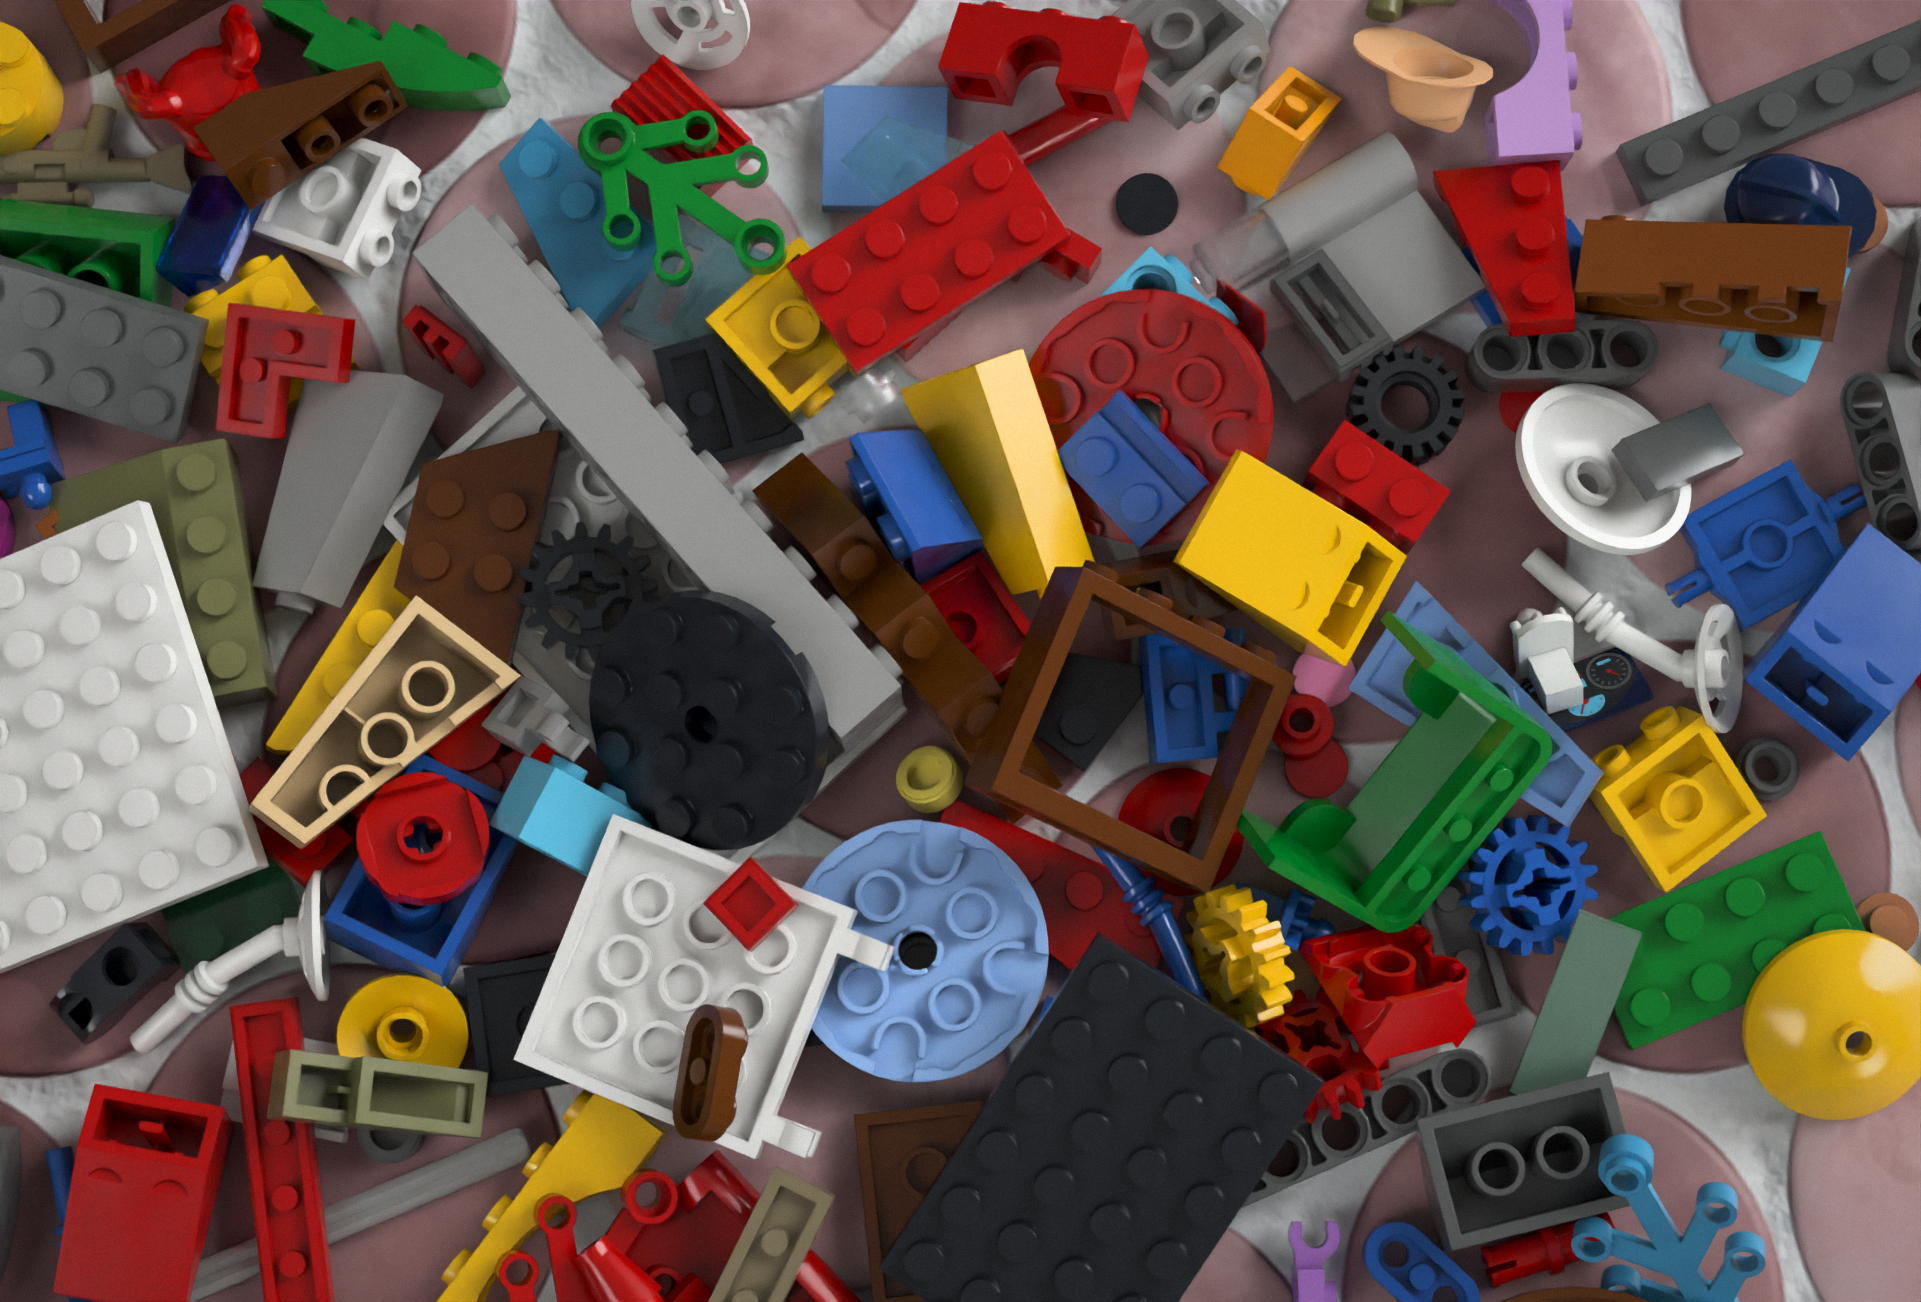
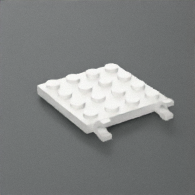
M613 814L513 1060L675 1126L673 1121V1101L687 1024L695 1010L702 1005L710 1004L733 1008L742 1017L748 1034V1045L741 1060L735 1096L737 1103L735 1118L725 1133L713 1142L753 1159H760L766 1142L803 1158H807V1156L813 1157L822 1132L780 1117L777 1113L840 955L886 972L896 947L851 930L858 912L857 910L774 878L799 906L753 952H750L703 904L741 864Z

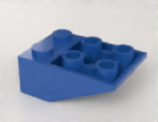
M922 429L864 432L849 437L853 458L845 461V464L850 472L848 478L853 486L850 488L867 520L877 519L881 528L879 534L893 559L906 572L909 571L911 577L919 585L955 566L979 550H983V538Z
M1867 522L1742 670L1744 680L1849 762L1892 712L1921 673V564Z

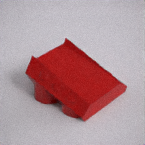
M1416 923L1405 930L1394 933L1383 932L1371 925H1366L1305 940L1299 948L1360 1048L1377 1069L1380 1068L1386 1059L1453 1042L1455 1047L1458 1048L1476 1024L1474 1016L1465 1003L1469 969L1456 958L1433 955V935L1424 926Z

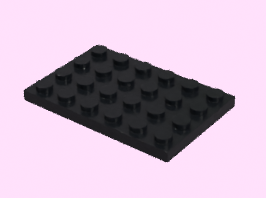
M1098 931L881 1260L879 1270L929 1302H1179L1325 1083L1324 1078Z

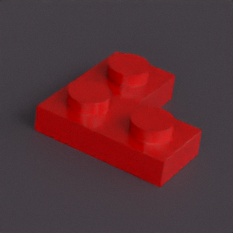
M228 303L216 430L267 438H285L291 376L335 383H349L356 319Z

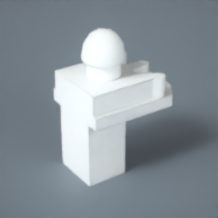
M1563 607L1557 608L1553 614L1543 615L1534 608L1522 610L1519 612L1516 621L1511 622L1509 625L1513 633V658L1519 680L1529 677L1547 715L1582 705L1583 683L1573 665L1574 630L1571 616L1567 615Z

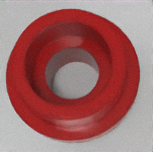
M1299 693L1290 695L1272 736L1273 742L1281 751L1294 757H1309L1319 753L1328 745L1333 735L1334 721L1329 707L1321 699L1310 694ZM1296 715H1307L1314 724L1306 732H1297L1290 727L1289 722Z

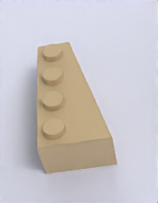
M416 595L251 802L249 811L302 850L379 790L384 784L392 780L510 688L521 675Z

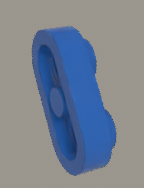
M1388 1221L1373 1228L1365 1238L1362 1248V1259L1367 1272L1398 1302H1433L1434 1292L1443 1286H1447L1453 1291L1455 1302H1480V1293L1474 1280L1415 1226L1400 1221ZM1393 1241L1400 1242L1406 1250L1404 1262L1396 1267L1389 1266L1383 1257L1384 1248Z

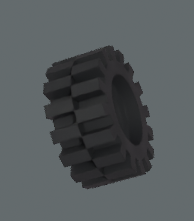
M1403 346L1393 348L1385 356L1379 353L1372 358L1370 365L1361 369L1348 394L1349 400L1346 404V417L1350 418L1352 425L1407 462H1416L1417 466L1428 463L1434 455H1440L1457 433L1465 409H1461L1465 395L1463 387L1458 389L1456 386L1459 376L1452 368L1447 372L1442 367L1445 361L1437 354H1435L1433 359L1423 356L1425 349L1414 347L1411 353L1404 352ZM1408 385L1418 389L1425 396L1429 406V414L1423 425L1412 430H1401L1393 427L1386 421L1381 411V399L1390 388Z

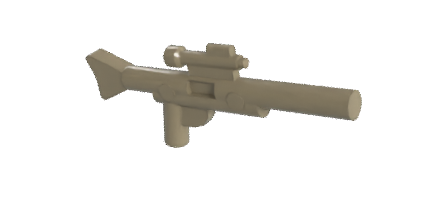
M92 104L87 129H69L60 132L53 140L52 150H22L0 155V184H17V193L5 195V199L91 208L94 204L93 191L90 188H76L74 192H69V183L151 181L189 195L194 194L196 188L188 169V149L180 143L149 157L114 158L113 151L109 149L117 110L100 104Z

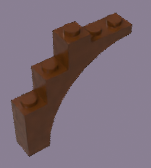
M801 452L754 488L752 492L783 536L808 562L831 591L849 608L874 644L879 643L903 671L900 677L946 735L968 767L971 768L987 727L999 708L998 701L1003 692L1002 688L992 673L955 636L927 592L893 559L865 515ZM1031 740L1019 773L1058 790L1063 785L1033 740ZM991 798L1011 824L1016 823L1026 815Z

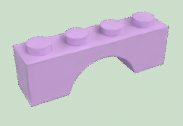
M1486 0L1501 7L1515 19L1525 35L1529 50L1527 74L1511 88L1495 95L1485 113L1489 166L1559 160L1560 171H1564L1574 154V150L1581 149L1583 138L1581 115L1579 112H1571L1569 90H1575L1577 86V59L1574 52H1566L1564 32L1565 30H1570L1572 26V0Z

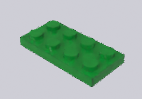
M1815 832L1606 918L1642 933L1612 1012L1629 1050H1634L1746 1004L1750 990L1762 970L1775 956L1791 944L1810 935L1829 930L1850 929L1865 931L1822 832Z

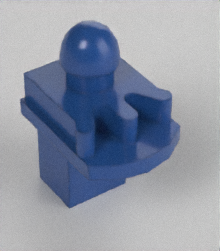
M31 399L7 406L15 446L0 450V490L5 491L7 499L20 495L23 503L28 508L42 510L52 500V487L50 484L65 480L63 462L58 454L50 413L40 401Z
M1241 882L1235 884L1237 890L1244 887L1251 889L1253 903L1264 900L1267 903L1266 918L1269 922L1279 921L1281 925L1280 931L1285 941L1284 944L1290 947L1291 953L1297 952L1300 941L1304 942L1305 940L1337 933L1335 927L1324 918L1317 920L1309 917L1316 898L1306 895L1302 891L1292 888L1286 894L1285 899H1282Z

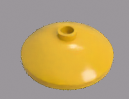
M1840 929L1816 933L1782 950L1766 965L1757 977L1750 990L1743 1012L1742 1038L1744 1050L1752 1071L1760 1083L1774 1098L1788 1108L1800 1114L1824 1120H1847L1863 1117L1897 1101L1921 1077V966L1894 942L1880 935L1860 930ZM1857 1031L1864 1033L1863 1040L1858 1046L1846 1048V1040L1852 1033Z

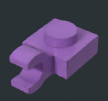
M1291 1221L1288 1228V1241L1293 1252L1292 1302H1337L1335 1281H1325L1324 1269L1322 1268L1324 1261L1336 1251L1339 1245L1340 1231L1336 1221H1325V1239L1317 1247H1309L1304 1243L1302 1239V1222Z

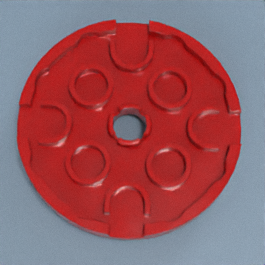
M1134 289L1101 296L1087 302L1063 318L1038 346L1028 365L1057 451L1097 411H1100L1117 391H1123L1134 403L1141 399H1148L1160 406L1162 420L1158 429L1210 482L1146 546L1167 544L1187 538L1236 449L1247 453L1264 464L1266 462L1273 432V402L1268 377L1262 362L1251 343L1232 321L1216 309L1195 298L1157 289ZM1064 469L1083 529L1097 537L1102 536L1118 542L1135 544Z

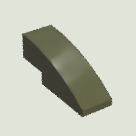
M292 1049L275 1053L267 1119L477 1139L481 1138L488 1072L367 1056L354 1058Z

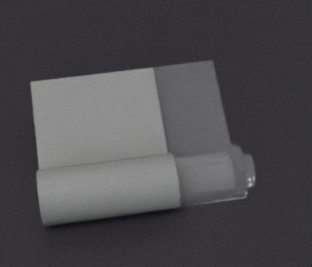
M1389 131L1378 134L1274 196L1270 201L1264 202L1195 243L1193 246L1196 258L1189 262V266L1196 281L1206 294L1216 291L1219 280L1225 291V285H1230L1266 312L1267 341L1264 350L1258 354L1294 406L1338 379L1272 294L1269 280L1322 248L1384 327L1393 339V347L1486 291L1480 276L1418 192V179L1414 165L1402 144ZM1317 270L1308 274L1361 344L1369 340L1368 336ZM1296 283L1290 285L1341 354L1345 355L1348 353Z

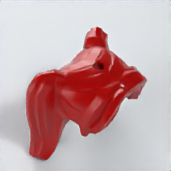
M239 4L230 5L227 13L221 17L219 25L221 43L219 45L204 46L193 50L173 63L158 81L149 73L143 72L138 68L130 69L127 73L118 74L117 80L114 83L116 89L121 92L130 108L137 112L139 117L145 120L164 119L179 133L185 142L186 148L197 158L216 162L193 127L245 93L263 89L252 70L259 61L261 43L252 25V13H248L246 8Z

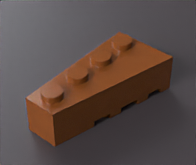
M1607 215L1602 217L1601 220L1586 219L1574 291L1575 312L1833 343L1843 295L1852 226L1636 221L1633 218L1621 215Z

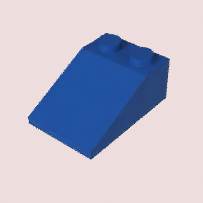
M422 755L413 762L405 775L417 772L436 773L447 777L448 782L459 785L465 791L467 788L482 804L488 824L504 796V793L426 755ZM419 824L414 826V837L404 842L408 848H417L420 854L432 852L433 844L442 841L443 837L440 832L430 833L426 824ZM489 825L490 847L481 878L457 897L434 905L421 906L406 902L395 903L389 901L382 894L381 890L369 880L358 856L323 918L328 940L393 972L415 973L441 987L445 986L448 988L477 934L519 841Z

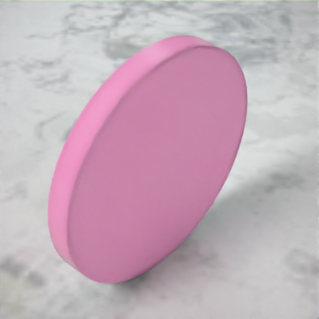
M1302 653L1293 667L1292 674L1297 676L1293 686L1297 694L1304 693L1316 696L1329 708L1335 707L1344 702L1352 693L1348 687L1356 676L1355 667L1351 659L1347 666L1343 667Z

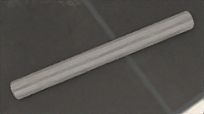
M513 1128L325 1207L324 1214L328 1245L529 1161L532 1157V1149L526 1134L521 1128ZM256 1237L200 1260L189 1302H195L259 1275L260 1267Z

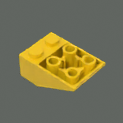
M1236 449L1173 562L1298 652L1346 667L1407 556L1363 522L1247 453Z

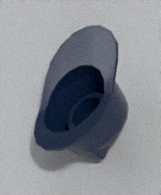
M1769 154L1749 162L1734 176L1726 190L1724 211L1728 223L1852 226L1848 258L1866 245L1874 232L1877 214L1872 192L1859 177L1839 167L1794 154Z

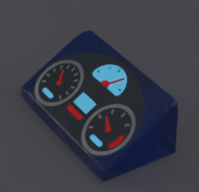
M1614 647L1573 663L1583 683V704L1548 714V716L1568 735L1645 705L1655 698L1631 655ZM1531 681L1520 684L1519 686L1545 712Z

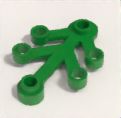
M693 110L685 114L681 119L636 126L628 117L620 113L604 112L590 118L581 128L578 135V150L585 165L601 174L607 213L603 220L602 231L611 248L620 252L631 251L640 244L643 237L640 221L637 215L630 211L628 172L648 186L657 244V252L653 258V268L657 278L664 285L669 287L682 286L690 280L693 274L691 257L682 243L677 207L734 246L738 261L746 271L755 275H768L777 271L783 265L787 256V245L784 234L776 223L763 218L745 222L696 188L697 186L735 181L744 188H756L762 185L769 175V166L766 155L760 148L753 145H744L737 148L732 154L662 164L647 154L646 151L683 144L689 151L699 154L713 149L719 138L718 128L713 116L703 110ZM695 124H705L710 128L708 135L700 140H694L688 137L687 134L689 129ZM608 138H617L622 141L619 150L613 154H605L599 150L601 143ZM752 158L761 163L759 170L754 174L744 175L738 171L739 164L745 159ZM619 222H629L634 225L632 233L623 239L612 236L613 227ZM759 243H768L774 250L769 258L757 260L750 255L752 248ZM670 257H679L684 260L682 270L676 274H667L662 270L663 263Z

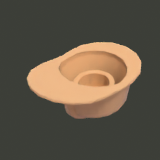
M1375 26L1362 29L1354 35L1353 47L1359 56L1386 72L1389 100L1392 108L1398 114L1406 116L1419 125L1447 133L1459 130L1463 125L1465 114L1470 108L1476 86L1484 84L1493 78V68L1486 62L1462 55L1414 31L1397 27Z

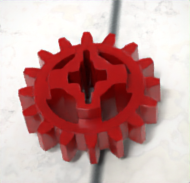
M1322 986L1317 993L1316 999L1307 1000L1306 995L1301 989L1294 990L1295 1004L1288 1007L1283 1004L1284 1014L1282 1016L1254 1026L1256 1034L1324 1078L1325 1083L1304 1113L1306 1122L1313 1123L1317 1117L1318 1110L1328 1109L1334 1121L1341 1119V1104L1349 1102L1352 1106L1361 1109L1365 1106L1362 1095L1364 1088L1380 1091L1382 1082L1379 1071L1389 1069L1390 1061L1389 1059L1384 1060L1380 1068L1377 1069L1364 1054L1360 1046L1358 1052L1352 1049L1351 1042L1348 1040L1352 1033Z

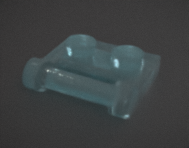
M680 214L678 216L683 247L689 246L703 253L671 326L655 319L669 286L659 281L654 268L646 276L633 308H625L618 324L620 329L630 335L660 347L714 333L706 325L705 318L755 275L746 271L741 266L734 246L708 228L700 226L695 221ZM755 247L752 248L750 253L757 260H765L770 257V253ZM668 258L663 263L662 270L667 274H675L681 258Z

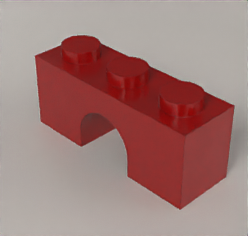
M987 1L982 5L959 2L938 69L955 99L1012 106L1018 87L1028 74L1043 67H1059L1055 85L1071 115L1129 122L1149 55L1136 25L1119 17L1102 16L1099 19L1071 16L1064 11L1053 8H1046L1040 12L1013 9L1009 5L997 1Z

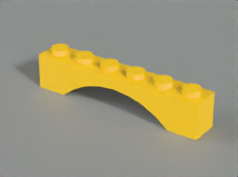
M584 1089L573 1101L562 1118V1121L568 1124L569 1127L554 1147L545 1141L523 1168L522 1174L528 1177L529 1180L513 1200L505 1194L488 1213L481 1226L489 1233L474 1253L465 1247L445 1270L441 1280L449 1286L436 1302H486L489 1291L497 1280L495 1267L500 1256L509 1250L519 1249L539 1229L534 1221L533 1211L535 1204L542 1196L549 1193H558L576 1205L597 1194L622 1188L627 1177L646 1165L669 1133L642 1112L598 1094H592ZM562 1203L550 1205L545 1212V1222H549L564 1211L565 1206Z

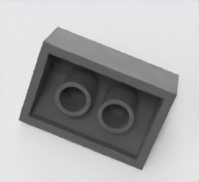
M1609 1072L1415 1120L1424 1188L1441 1250L1453 1251L1630 1206L1626 1197L1610 1192L1598 1174L1602 1144L1612 1136L1626 1134Z

